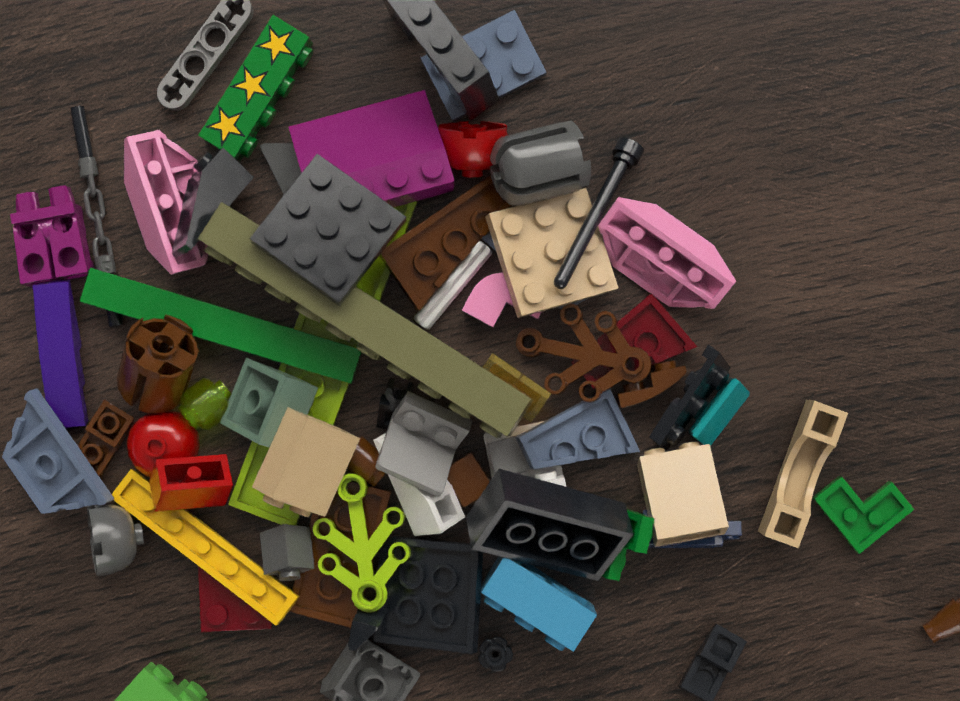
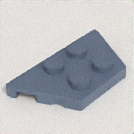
M38 388L29 390L24 397V400L27 401L22 417L16 418L12 429V438L7 442L2 458L41 514L57 512L63 509H79L91 505L100 506L113 501L114 497Z

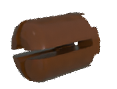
M165 315L164 319H150L143 321V318H141L131 326L128 332L117 374V387L123 399L130 406H133L141 397L138 409L141 412L148 414L168 412L180 404L181 399L185 397L199 349L197 350V343L192 336V328L182 320L169 315Z

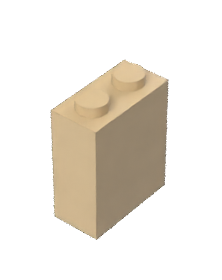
M288 407L252 487L265 494L262 500L270 505L283 508L284 503L291 505L289 508L291 511L309 518L311 512L325 517L360 438L337 426Z
M688 442L678 447L679 450L665 452L664 448H655L644 452V456L639 457L637 467L649 517L655 518L653 524L655 547L724 535L729 525L710 444L700 446L699 442Z

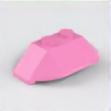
M160 130L129 136L124 139V184L147 250L172 275L204 266L208 259V253L204 251L207 244L199 240L190 251L176 258L172 254L187 183L197 171L193 167L197 160L179 145L167 139V136Z
M618 197L598 225L611 265L669 307H705L715 309L736 282L713 244L657 204Z

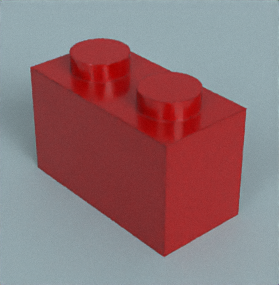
M227 454L156 459L149 480L155 512L225 506L233 486Z

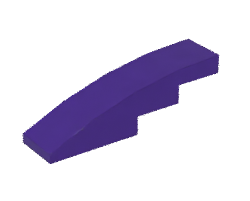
M70 280L34 283L35 321L45 399L65 428L86 426L89 419L83 393L85 378L79 352L82 343Z

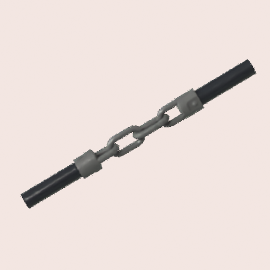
M84 106L71 107L70 110L79 155L80 178H86L88 187L84 192L86 214L90 220L94 221L96 237L92 242L95 265L98 270L114 274L117 272L110 239L104 236L101 221L105 217L106 212L103 195L99 189L95 188L94 177L98 176L99 172L96 159L92 153ZM97 194L100 213L95 211L92 215L89 195L94 198ZM105 242L108 255L99 256L97 244L102 246ZM106 310L109 327L123 325L121 314Z

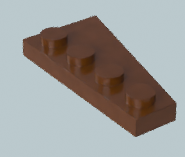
M491 174L391 242L379 255L416 311L422 309L432 294L442 286L452 271L468 256L478 241L487 234L489 227L485 216L511 206L497 192L492 182Z

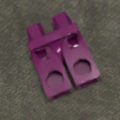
M63 185L48 189L51 206L40 208L38 193L25 192L16 194V213H11L10 218L13 225L20 284L33 287L34 283L87 277L89 269H95L94 261L91 260L83 210L81 206L75 204L73 194L68 186Z

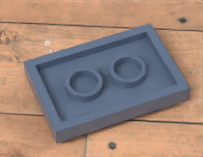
M515 10L462 36L489 71L499 98L545 76L547 73ZM426 54L421 57V61L452 122L466 116L465 112L450 94L444 79Z

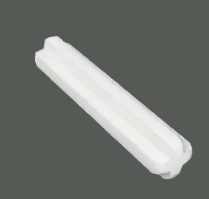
M478 241L468 256L459 263L442 286L427 300L428 302L414 315V320L424 329H430L492 255V250L482 241Z

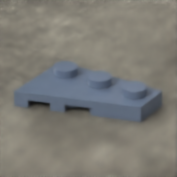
M610 389L603 392L596 402L582 401L515 437L530 469H540L576 463L578 461L640 452Z

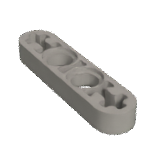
M250 0L220 1L160 82L157 88V97L163 106L172 111H180L189 105L251 21L254 9ZM243 2L242 8L245 13L242 16L238 14L233 16L230 24L235 28L230 31L224 23L218 20L222 16L227 21L232 14L229 6L232 3L239 5ZM215 28L221 29L225 33V41L219 47H211L207 43L208 33ZM192 57H200L205 63L203 71L198 75H190L186 71V63ZM180 72L184 78L193 84L189 88L184 83L179 89L182 98L179 101L172 99L169 103L170 96L166 92L168 88L176 89L182 81L176 77Z

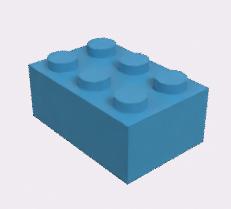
M499 556L482 582L481 593L485 596L484 602L499 612L506 608L514 613L516 616L515 622L531 632L534 628L539 629L546 635L545 641L560 651L567 647L574 652L597 616L594 605L529 563Z

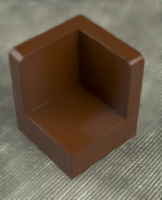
M473 451L451 465L447 478L463 507L479 499L491 481Z

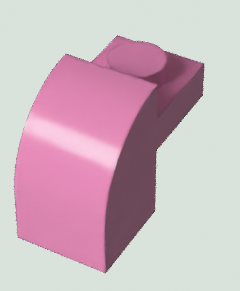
M495 273L482 279L472 290L462 311L494 327L506 303L513 306L504 274ZM541 312L531 314L530 316L538 319Z

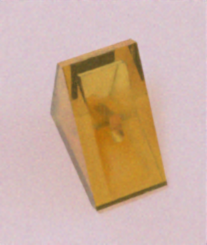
M492 353L483 368L533 399L532 404L523 416L524 419L532 423L551 393Z

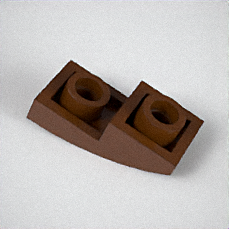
M675 360L654 364L655 371L648 374L650 386L644 387L643 381L622 385L624 392L616 393L618 406L623 408L635 405L662 393L687 373L686 367L676 366Z
M105 399L85 428L87 432L77 445L100 479L135 420L134 417Z

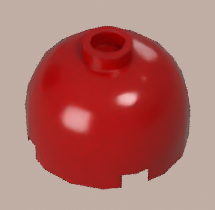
M456 121L440 124L438 130L450 167L462 170L463 177L483 176V170L490 169V166L493 165L490 157L495 142L500 137L508 135L507 125L499 122L481 121V124H468L469 121Z
M173 410L163 413L146 414L140 417L130 429L127 439L128 456L137 470L150 477L156 459L194 457L198 455L200 444L196 428L186 419V416Z

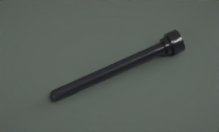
M622 137L616 143L612 151L614 165L554 278L553 283L557 289H564L568 285L626 170L631 169L633 165H637L642 157L644 149L636 141Z

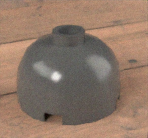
M113 504L87 506L88 528L90 527L91 538L90 546L96 576L113 574L124 570L135 559L137 545L144 544L141 523L134 524L131 514L123 507Z

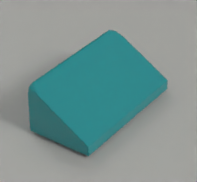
M728 378L725 385L716 393L704 412L690 427L688 434L701 444H710L711 446L749 397L750 392L736 378Z

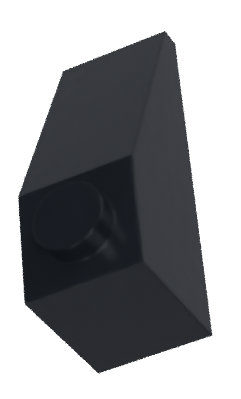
M224 148L213 155L206 152L193 165L197 171L187 183L172 254L176 258L190 251L196 245L200 234L220 203L223 202L230 206L254 178Z

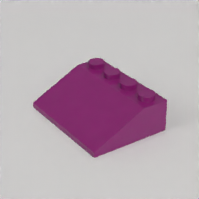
M425 90L288 127L301 173L316 154H319L393 208L454 191V177Z

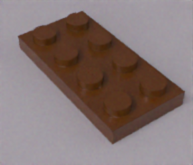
M351 481L348 484V492L356 495L360 490L359 484L355 481ZM367 485V493L362 500L368 539H370L383 521V513L388 508L392 491ZM336 491L325 517L312 513L309 527L315 569L300 573L301 578L295 580L292 591L300 597L289 612L351 628L352 620L358 611V608L352 601V590L332 575L323 574L318 568V561L321 556L327 553H334L340 558L341 566L359 577L357 562L326 539H318L313 533V525L318 519L329 518L335 523L338 531L354 542L348 502L343 500L339 496L338 491ZM326 522L319 524L318 531L321 535L326 536L330 532V526ZM327 557L324 560L325 569L329 571L334 570L336 566L335 560Z

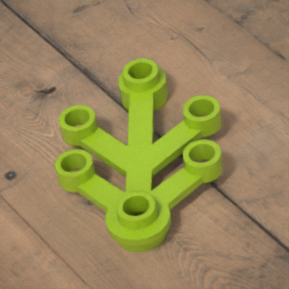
M347 474L343 476L337 491L339 496L348 502L354 542L338 531L335 523L329 518L318 519L313 525V533L318 539H326L357 562L359 577L341 566L340 558L334 553H327L321 556L318 561V568L323 574L332 575L352 590V601L359 610L375 612L386 603L388 592L385 584L398 566L410 558L411 550L404 542L392 544L388 550V559L375 575L372 559L392 531L403 525L405 513L399 507L386 509L383 513V521L370 539H368L362 500L367 493V482L358 474ZM351 481H356L360 486V490L356 495L348 492L347 487ZM391 511H397L400 514V521L397 524H391L388 521V514ZM321 522H326L330 526V532L326 536L321 535L318 531ZM397 546L403 547L406 551V555L402 560L396 559L393 555V550ZM327 557L335 560L336 566L332 571L324 567V560ZM367 587H371L376 591V598L372 601L364 597V590Z

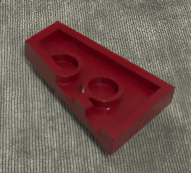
M652 293L617 322V327L629 346L643 349L649 355L651 365L697 347ZM606 333L596 340L603 351L618 354ZM636 358L629 359L626 364L629 371L637 370L639 360ZM573 359L571 361V364L574 365L579 360ZM599 365L585 374L583 378L586 381L595 382L614 368Z

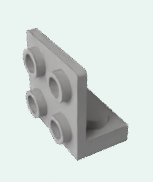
M408 391L391 416L375 467L386 474L435 496H441L445 489L455 450L470 432L472 420L466 419L451 410Z

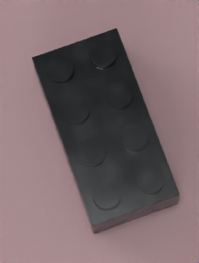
M500 468L466 517L471 549L596 581L601 578L633 536L625 503Z

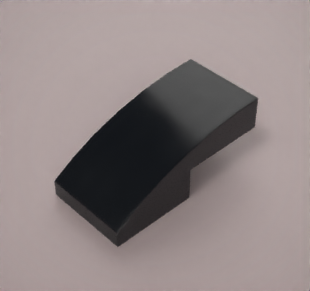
M714 624L695 654L678 687L702 701H713L727 673L732 672L747 641L722 626Z

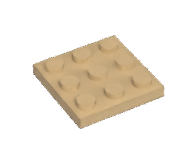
M586 188L531 204L492 212L485 216L517 318L618 289L598 226L568 285L564 289H557L553 283L592 207Z

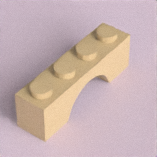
M806 399L759 526V533L799 548L811 516V501L817 479L827 457L837 445L848 415L847 412Z

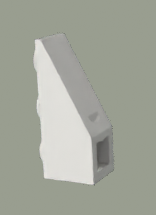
M386 433L373 440L379 453ZM388 474L414 536L443 533L465 518L454 489L448 480L441 496H435Z

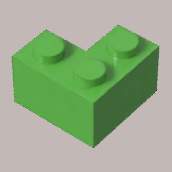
M150 662L115 699V701L209 700L206 698V691L194 681L189 683L184 679L177 685L172 681L174 676L166 667L161 664L156 666L153 662Z

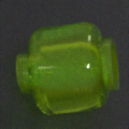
M202 378L183 392L180 398L182 405L178 407V410L195 430L199 427L209 430L221 421L228 408V399H230L231 393L220 380L213 383L208 378Z

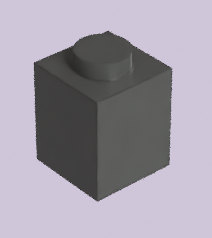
M283 524L260 533L264 575L279 576L280 581H293L301 578L300 573L315 569L310 527Z

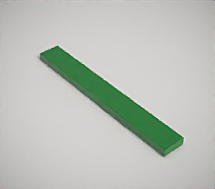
M94 268L89 269L80 302L139 320L143 318V321L164 319L165 315H169L182 320L193 330L192 336L350 384L353 383L362 353L352 346Z

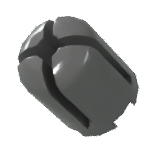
M573 121L558 122L500 137L495 142L491 152L490 161L493 165L490 166L492 182L501 198L509 205L523 206L577 192L582 187L588 186L591 178V161H583L578 140L583 139L584 136L578 126Z

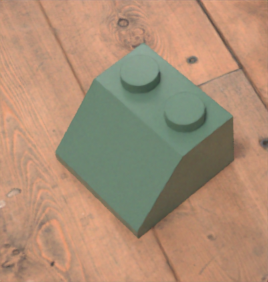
M246 357L220 423L253 442L270 448L287 408L289 407L307 415L313 405L318 387Z

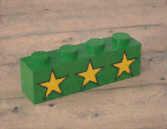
M272 15L198 136L219 150L222 148L226 149L239 162L243 156L248 158L258 143L255 137L262 126L267 128L275 117L277 110L274 109L277 101L281 96L285 98L293 88L295 80L292 77L298 67L304 68L311 59L314 50L311 49L313 42L310 37L275 15Z

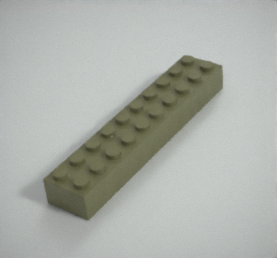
M223 202L220 203L198 238L207 244L204 250L206 253L230 266L235 262L238 265L234 271L259 285L262 281L266 282L267 286L264 290L281 301L284 300L290 304L293 299L298 303L295 310L319 323L321 319H324L328 322L325 329L342 340L345 339L348 342L351 338L357 340L359 343L356 349L378 361L381 357L389 361L386 368L401 378L410 380L413 376L421 382L417 388L434 399H440L443 395L452 401L448 407L466 419H470L474 415L482 420L479 427L498 439L502 434L507 437L512 435L532 404V398L356 286L341 306H338L252 244L250 237L260 225Z

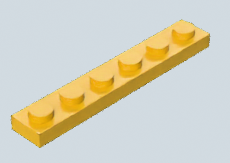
M130 469L112 493L116 503L274 625L280 624L300 597L274 576L264 575L263 568L187 509L155 512L150 482L135 469Z

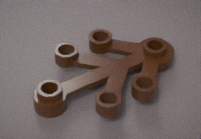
M575 304L565 305L561 309L560 317L565 324L571 326L583 346L546 339L541 332L533 328L522 330L516 339L517 349L527 357H537L543 352L579 360L560 374L552 373L546 377L544 382L545 388L553 395L564 393L568 385L599 365L614 369L595 382L585 381L580 385L579 395L584 401L589 403L599 400L603 392L622 380L631 383L644 380L651 370L649 355L641 348L629 346L617 327L616 317L609 311H602L597 314L595 326L600 332L607 334L618 354L602 350L584 322L582 310ZM570 309H576L578 312V316L574 321H567L566 312ZM604 316L612 318V325L607 329L600 326V320ZM534 336L536 340L535 345L532 348H526L524 346L525 338ZM631 358L639 360V367L635 371H629L626 366L627 361ZM553 378L561 379L562 386L559 390L553 391L551 389L550 382ZM589 385H594L597 390L593 398H587L584 394L585 388Z

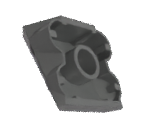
M367 639L354 651L349 650L348 644L346 645L327 676L323 678L320 693L331 699V701H404L419 679L420 672Z

